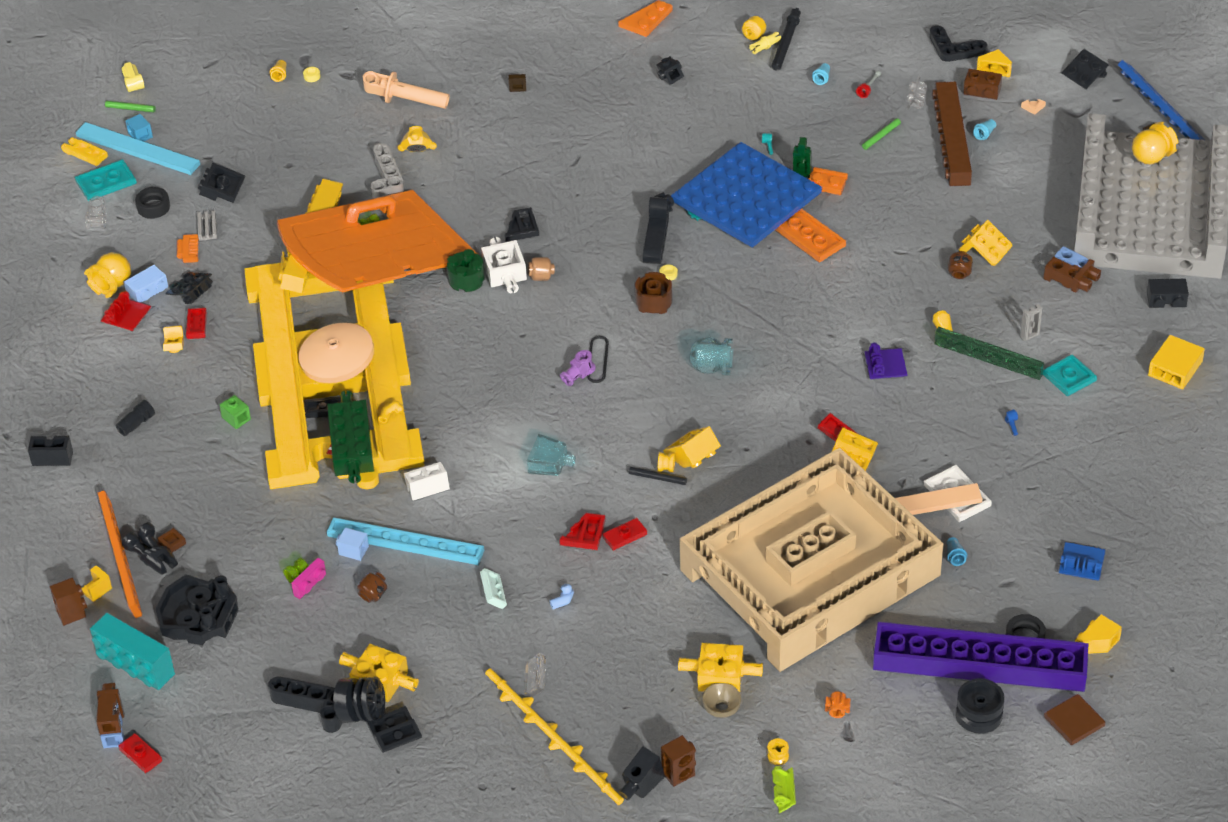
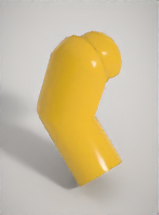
M393 401L383 407L378 417L379 422L387 423L393 411L396 414L402 412L403 405L399 401Z

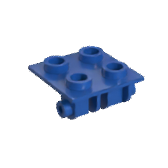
M1065 542L1059 573L1099 581L1106 549Z

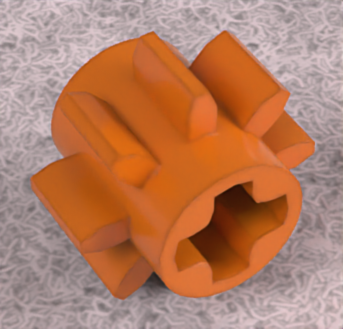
M833 692L830 697L826 696L825 711H829L830 716L834 718H842L845 713H850L851 699L846 698L843 692Z

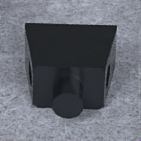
M642 746L622 773L625 785L619 791V794L626 800H629L634 794L644 798L665 777L660 757Z

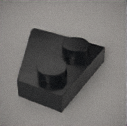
M532 208L514 210L512 220L508 225V232L505 233V241L509 242L539 236V229Z

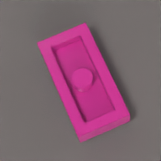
M317 558L291 583L293 594L298 599L309 593L312 587L326 575L325 564L322 559Z

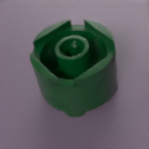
M466 249L464 252L456 253L447 258L448 280L454 290L459 291V289H462L465 292H472L483 285L485 280L483 259L474 253L472 249Z

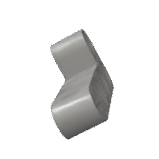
M384 143L375 145L373 148L375 164L382 179L375 180L370 184L372 199L404 192L403 178L389 146Z

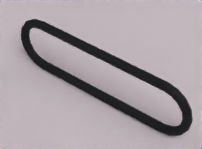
M604 336L593 337L590 342L589 351L592 354L594 340L601 338L606 341L603 377L599 380H593L590 378V375H587L588 380L593 383L602 382L606 377L609 341Z

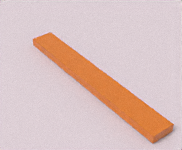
M103 490L98 492V497L128 606L136 619L142 616V610L125 549L122 547V538L113 506L106 491Z

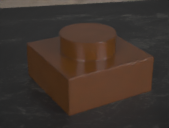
M175 528L158 537V543L169 548L171 553L186 544L185 538Z

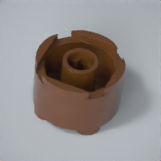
M649 272L641 279L639 277L636 280L635 297L638 310L642 313L665 314L672 304V281L668 280L665 274Z

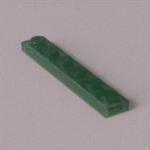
M938 327L935 331V345L1037 380H1040L1043 376L1044 362L942 327Z

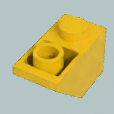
M1101 614L1096 620L1093 619L1084 632H1080L1077 635L1075 642L1089 643L1088 654L1109 652L1120 640L1122 626Z

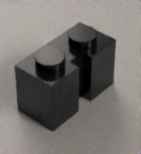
M1186 278L1148 279L1147 298L1149 308H1164L1165 304H1171V307H1187L1189 292Z
M31 436L28 453L32 466H70L73 448L69 436H54L53 439H47L46 436Z

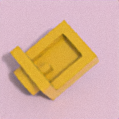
M182 326L164 327V351L176 353L183 350L184 336Z

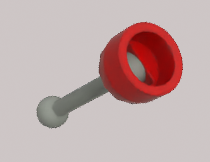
M879 70L875 71L873 78L868 84L862 83L858 86L856 93L860 98H867L871 93L870 85L877 77L881 76Z

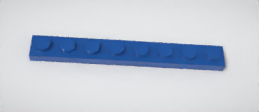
M1124 60L1119 62L1118 66L1122 69L1121 73L1127 78L1130 77L1132 79L1130 82L1135 87H1140V92L1147 98L1149 96L1151 98L1149 101L1155 107L1159 106L1161 108L1159 111L1165 117H1170L1169 122L1175 127H1180L1179 132L1185 137L1189 136L1190 139L1205 140L1130 64Z

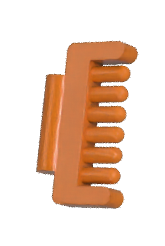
M198 234L183 235V239L177 240V258H183L184 263L198 262Z

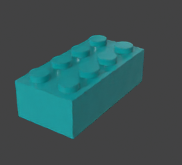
M106 613L90 628L96 655L102 660L109 661L117 669H123L131 677L140 679L146 686H152L160 690L175 675L168 647L114 616Z

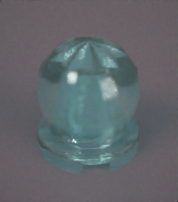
M704 337L695 341L689 353L693 368L703 374H713L721 370L722 375L730 376L731 371L728 368H732L733 349L730 346V343L733 344V338H725L722 343L712 337Z

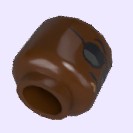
M965 251L953 253L949 258L948 272L956 279L966 278L972 272V257Z
M379 572L375 574L367 573L357 585L358 595L368 603L372 601L377 602L387 590L386 578Z

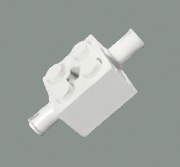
M496 237L497 242L492 238L490 240L491 246L481 248L484 269L490 285L495 287L506 284L507 291L512 293L511 288H513L515 293L519 289L516 282L527 280L526 265L517 240L501 243L499 237Z

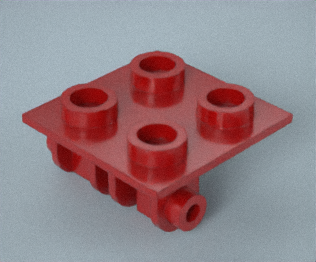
M123 291L111 303L110 308L104 312L105 315L101 322L133 331L150 310L151 306L130 300L129 293Z

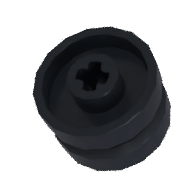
M981 678L968 680L961 685L958 691L956 718L959 724L965 730L979 734L992 732L999 727L1003 719L1004 693L1001 687L993 681Z

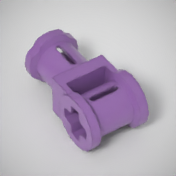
M582 350L578 352L570 362L571 367L560 374V378L567 386H572L577 378L583 379L595 371L596 367L591 360L592 354L590 351Z

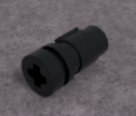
M142 400L133 407L132 412H129L116 424V429L121 435L127 436L139 427L142 422L148 421V419L155 415L154 408L149 402Z

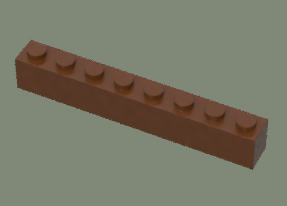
M956 81L936 82L935 89H932V99L934 100V111H937L936 122H939L937 125L938 133H941L939 135L940 145H943L941 146V155L945 156L943 157V167L947 168L945 169V179L949 180V186H971L972 170Z

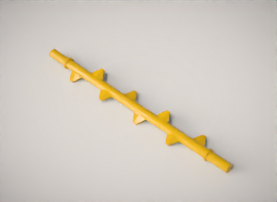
M489 668L485 672L497 685V688L503 691L500 701L512 700L526 714L523 721L525 723H535L551 739L548 746L550 750H563L576 763L573 768L575 772H585L601 788V791L606 793L617 805L623 803L624 798L611 787L609 782L605 781L608 774L606 772H596L580 756L583 747L581 745L571 747L555 732L558 727L556 723H546L531 708L534 701L533 697L521 698L507 684V681L503 680L494 670Z

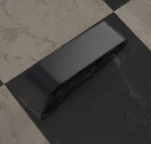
M650 197L649 221L643 249V263L662 264L669 223L668 198Z
M281 676L273 677L268 682L270 697L273 703L320 713L322 727L328 733L336 732L341 728L343 722L338 719L334 709V687Z

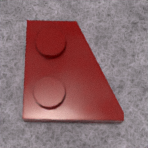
M585 513L580 518V521L570 528V532L565 537L562 536L560 538V545L598 550L606 516Z

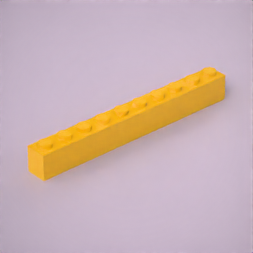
M322 179L320 185L317 184L315 194L313 193L311 203H309L305 214L337 207L341 198L343 183ZM288 252L287 260H285L283 270L281 269L279 275L281 289L302 294L310 272L297 262L290 252Z

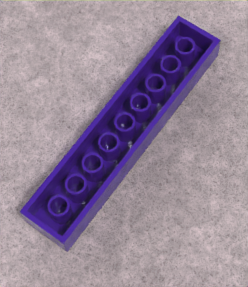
M878 622L873 670L965 680L981 678L995 683L1085 692L1089 643Z

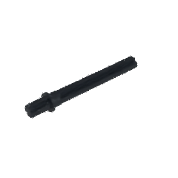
M797 7L792 9L787 17V24L771 65L775 71L781 69L795 28L800 22L801 11Z

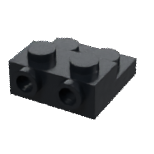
M212 163L210 169L206 168L203 176L205 180L201 179L199 183V195L214 201L219 197L234 203L245 175Z

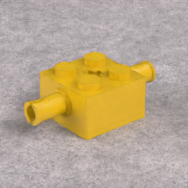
M701 643L700 657L698 659L679 657L678 671L697 672L698 691L704 692L709 686L716 683H727L736 687L740 692L743 675L762 677L763 663L744 662L743 645Z
M369 644L359 658L343 652L339 659L340 665L352 668L349 673L350 678H379L385 690L386 702L390 701L399 686L414 692L419 683L417 678L407 676L408 666L405 656L373 644Z

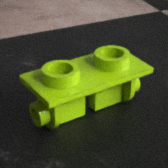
M775 766L772 770L773 783L776 784L774 786V803L778 806L779 813H782L796 804L794 773L792 767L785 771L781 766Z

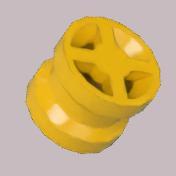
M659 452L658 472L663 470L674 472L675 453L665 455L663 452Z
M780 738L771 740L767 746L769 762L774 765L785 764L789 759L788 743Z

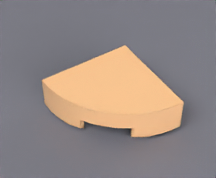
M1037 99V101L1026 100L1021 103V108L1035 115L1045 107L1046 102Z

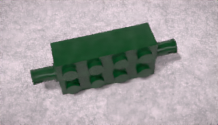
M347 390V397L345 396V391L340 394L341 403L327 404L332 459L335 476L348 475L350 483H354V477H356V483L361 481L360 473L374 472L366 399L353 401L352 392Z

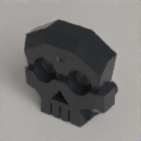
M185 574L166 587L156 607L162 636L173 640H188V643L203 645L207 640L216 636L226 638L239 611L237 596L230 589L227 578L223 575L205 581Z

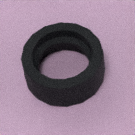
M160 187L145 188L136 195L135 202L138 214L144 218H159L170 209L168 193ZM151 200L161 201L160 203L152 206L144 205L146 202Z
M1020 614L1014 616L1006 625L1005 635L1015 636L1013 634L1015 630L1028 628L1037 633L1038 636L1036 638L1045 639L1046 627L1039 618L1033 615Z

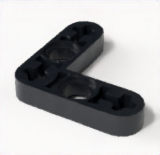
M935 25L930 28L929 37L942 61L950 62L973 58L987 53V43L983 40L952 44L942 26Z

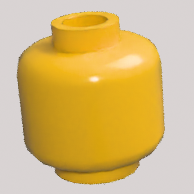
M759 16L750 17L742 26V32L749 40H757L766 31V23Z

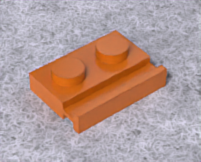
M814 167L809 180L820 185L822 192L841 195L848 179V174Z

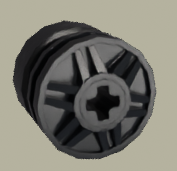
M377 677L339 679L335 686L333 697L336 716L343 723L358 722L360 720L363 722L380 720L384 714L386 702L385 690L381 680Z

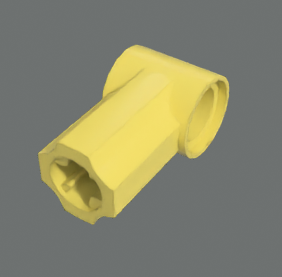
M131 62L125 63L121 69L127 91L132 92L144 89V82L141 74L138 73L136 65Z

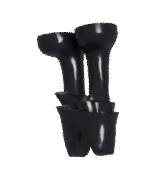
M147 522L140 527L138 537L135 533L127 534L122 540V547L127 551L140 555V560L146 566L163 575L167 573L166 567L162 563L163 561L171 569L176 567L178 562L169 548L161 546L154 539L155 527L150 522ZM141 543L148 546L150 549L147 550Z

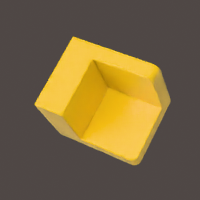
M97 565L90 569L93 580L82 587L84 595L92 602L112 589L109 575Z

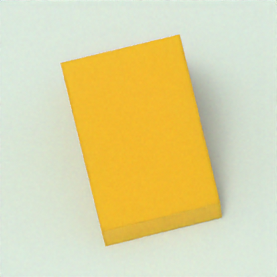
M999 49L978 57L977 70L1000 73L1004 77L1011 76L1012 62Z

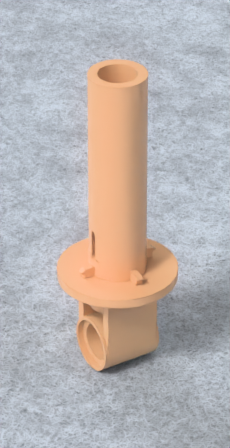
M368 71L363 75L364 90L367 93L384 96L385 103H390L392 97L396 96L446 109L448 106L450 94L399 82L397 73L394 71L390 76L373 71Z

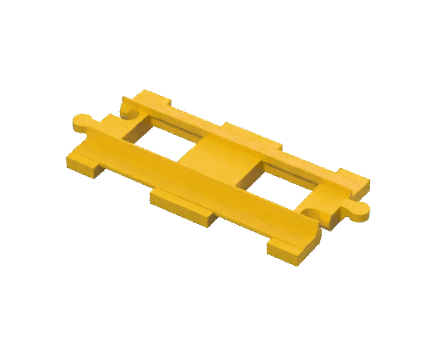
M282 251L280 263L244 268L249 303L259 302L264 342L254 343L253 349L261 407L272 406L276 449L265 451L270 489L317 483L320 477L317 462L325 458L332 459V455L327 454L331 445V438L326 436L308 439L304 400L338 396L343 391L347 394V390L352 393L368 391L374 429L370 430L374 472L360 473L361 481L357 483V486L362 489H372L379 483V473L424 467L419 428L407 430L404 407L399 414L393 411L387 423H381L378 420L383 407L393 401H399L403 405L400 386L411 385L401 322L390 324L383 285L394 283V280L353 290L358 321L355 324L369 332L374 344V355L369 365L351 379L337 383H321L309 378L303 372L299 362V351L302 344L318 329L295 332L290 298L339 290L327 285L311 273L302 294L281 289L279 275L281 269L283 270L285 260H287L284 251ZM342 475V476H337V477H338L339 479H344V478H348L349 476H348V475Z

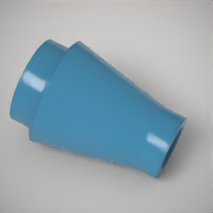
M951 537L946 542L948 561L954 566L963 565L967 559V552L957 538Z

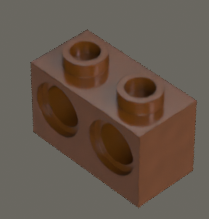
M683 735L661 746L663 771L673 787L695 776L696 749L693 743L687 741Z

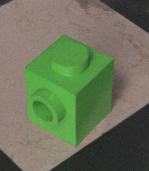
M235 395L219 405L222 418L235 429L251 420L249 406Z

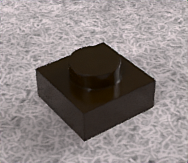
M526 74L509 75L510 92L527 91Z

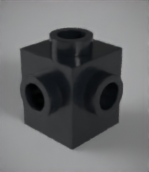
M671 56L662 59L660 63L656 64L659 70L657 71L659 78L665 80L669 85L684 77L680 62L674 60Z

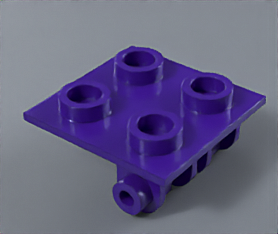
M874 342L871 343L869 351H864L870 379L908 376L902 348L880 350V345Z

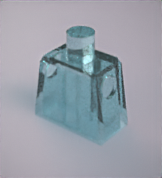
M538 434L527 459L528 473L558 476L563 466L572 468L575 466L576 456L567 455L566 443Z

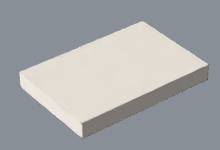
M957 465L924 480V486L930 492L974 484ZM980 490L982 503L954 507L947 510L958 522H961L990 507L992 501Z

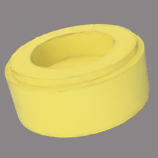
M308 67L303 71L304 79L307 82L318 81L321 77L320 70L316 67Z
M664 265L660 268L659 273L665 274L668 280H674L678 275V269L673 265Z

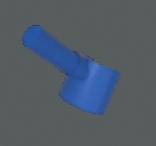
M1013 409L1006 412L1005 422L1009 423L1013 435L1016 436L1018 432L1014 421L1018 420V414Z

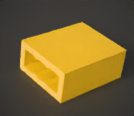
M1169 335L1151 360L1148 376L1184 389L1203 362L1205 348Z

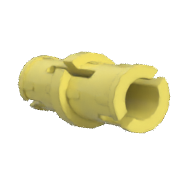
M774 32L767 37L760 38L759 41L750 45V51L755 49L752 53L757 54L764 49H769L771 45L780 42L781 35L776 37L779 33Z

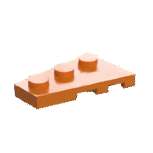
M658 0L618 21V25L620 28L647 37L673 11V5Z

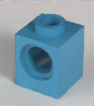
M141 114L125 121L128 134L132 138L143 142L153 138L151 125Z

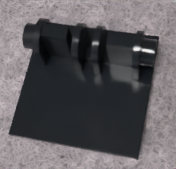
M1083 49L1061 74L1086 90L1098 77L1105 78L1107 76L1106 68L1109 64Z
M188 272L183 275V279L171 285L170 290L165 294L183 296L185 304H192L212 287L213 281L209 278L212 274Z

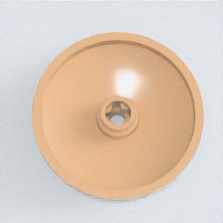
M335 323L318 329L304 341L299 351V362L303 372L314 381L321 383L342 382L355 377L369 365L374 355V344L369 332L363 327L352 323Z

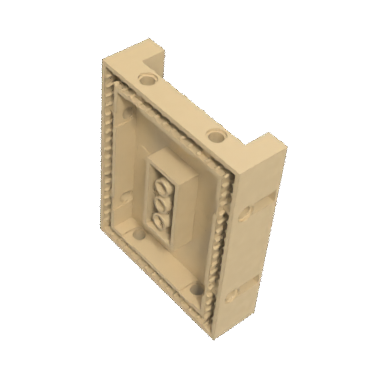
M839 447L681 537L680 570L692 583L703 577L766 641L767 659L781 672L941 575L943 543Z

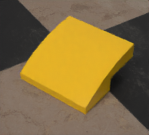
M842 428L832 451L840 447L866 471L878 442Z

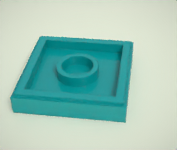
M1073 354L1043 370L1042 374L1067 397L1097 381V376Z

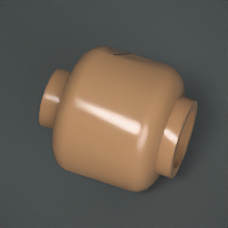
M548 257L532 258L531 262H528V276H531L534 281H547L550 279L551 274H554L555 266L551 264Z

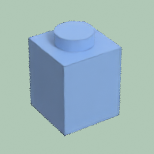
M345 528L336 539L339 555L361 561L369 547L367 533Z

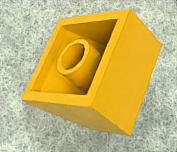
M710 426L689 431L665 448L663 452L666 455L675 453V462L681 467L695 468L702 463L701 460L703 458H709L716 454L715 450L721 445Z

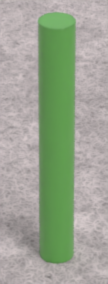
M114 101L105 102V107L152 113L156 109L155 106Z
M896 118L863 143V149L867 150L900 125L901 121Z

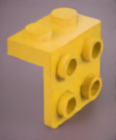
M986 220L982 225L977 224L970 231L972 234H968L961 241L963 245L958 250L967 252L974 247L992 266H995L1012 247V243L989 220Z

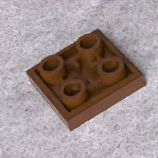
M1079 694L1044 714V718L1071 746L1103 728L1106 723Z

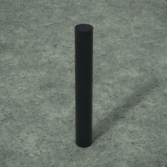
M635 467L629 468V474L681 485H686L687 483L686 477Z

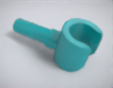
M763 133L762 143L767 144L769 154L772 155V134Z

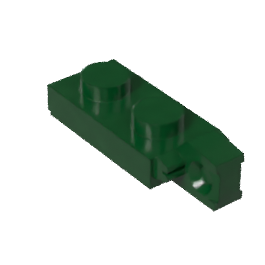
M800 137L798 145H795L793 150V171L805 178H809L812 172L811 147H807V138Z

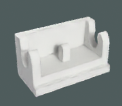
M441 462L404 473L408 492L410 491L412 500L450 489L447 472Z

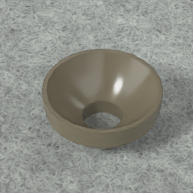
M716 683L709 686L704 691L702 697L705 710L710 715L720 718L735 714L741 704L740 692L736 687L727 683ZM723 703L726 704L728 708L726 710L721 711L718 710L716 706L718 704Z

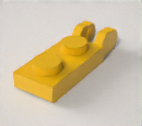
M74 137L68 140L69 144L64 143L61 145L62 150L68 155H73L95 166H98L108 157L105 150Z

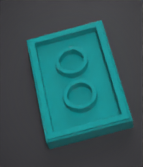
M123 159L75 176L77 185L88 201L137 184L136 178Z

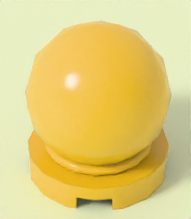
M1157 122L1149 129L1141 131L1133 139V155L1139 162L1152 165L1158 163L1164 157L1174 154L1178 150L1176 149L1178 138L1174 130L1163 125L1164 122Z
M106 253L99 258L96 264L86 269L84 275H87L89 279L86 282L96 294L100 295L102 293L106 295L105 298H109L116 293L118 287L124 285V281L129 279L131 265L127 258L120 253Z

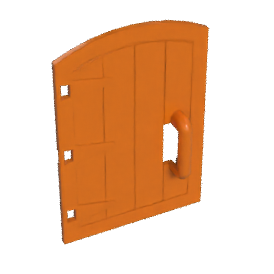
M414 190L277 220L281 239L296 261L316 278L341 292L447 267V258L449 256L464 252L466 249H472ZM380 209L384 214L387 213L389 218L365 225H360L357 222L359 213Z

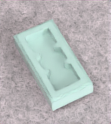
M484 568L480 575L487 603L503 609L507 603L500 574Z

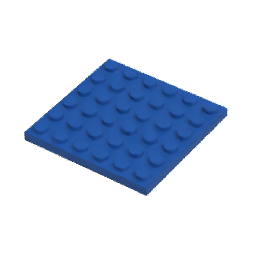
M740 142L673 193L671 197L674 203L753 248L822 192V187Z

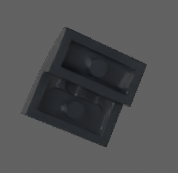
M406 706L383 714L382 718L378 721H367V726L382 753L422 738L415 720L411 718Z

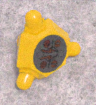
M412 126L409 128V132L405 134L401 144L398 145V150L401 152L404 150L423 152L428 148L436 149L437 144L430 139L422 127Z

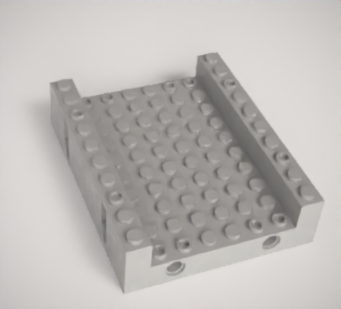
M1088 114L1074 252L1086 257L1088 260H1094L1095 267L1221 279L1227 249L1228 126L1213 125L1211 141L1178 138V143L1176 144V149L1178 150L1174 154L1164 157L1156 164L1150 165L1139 162L1133 155L1132 143L1138 134L1104 131L1106 115Z

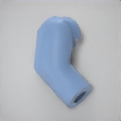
M570 584L561 586L562 592L560 597L549 600L552 610L568 605L571 602L574 590Z

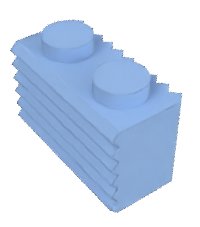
M153 265L124 281V286L129 296L136 302L141 303L168 288L166 275L157 266Z

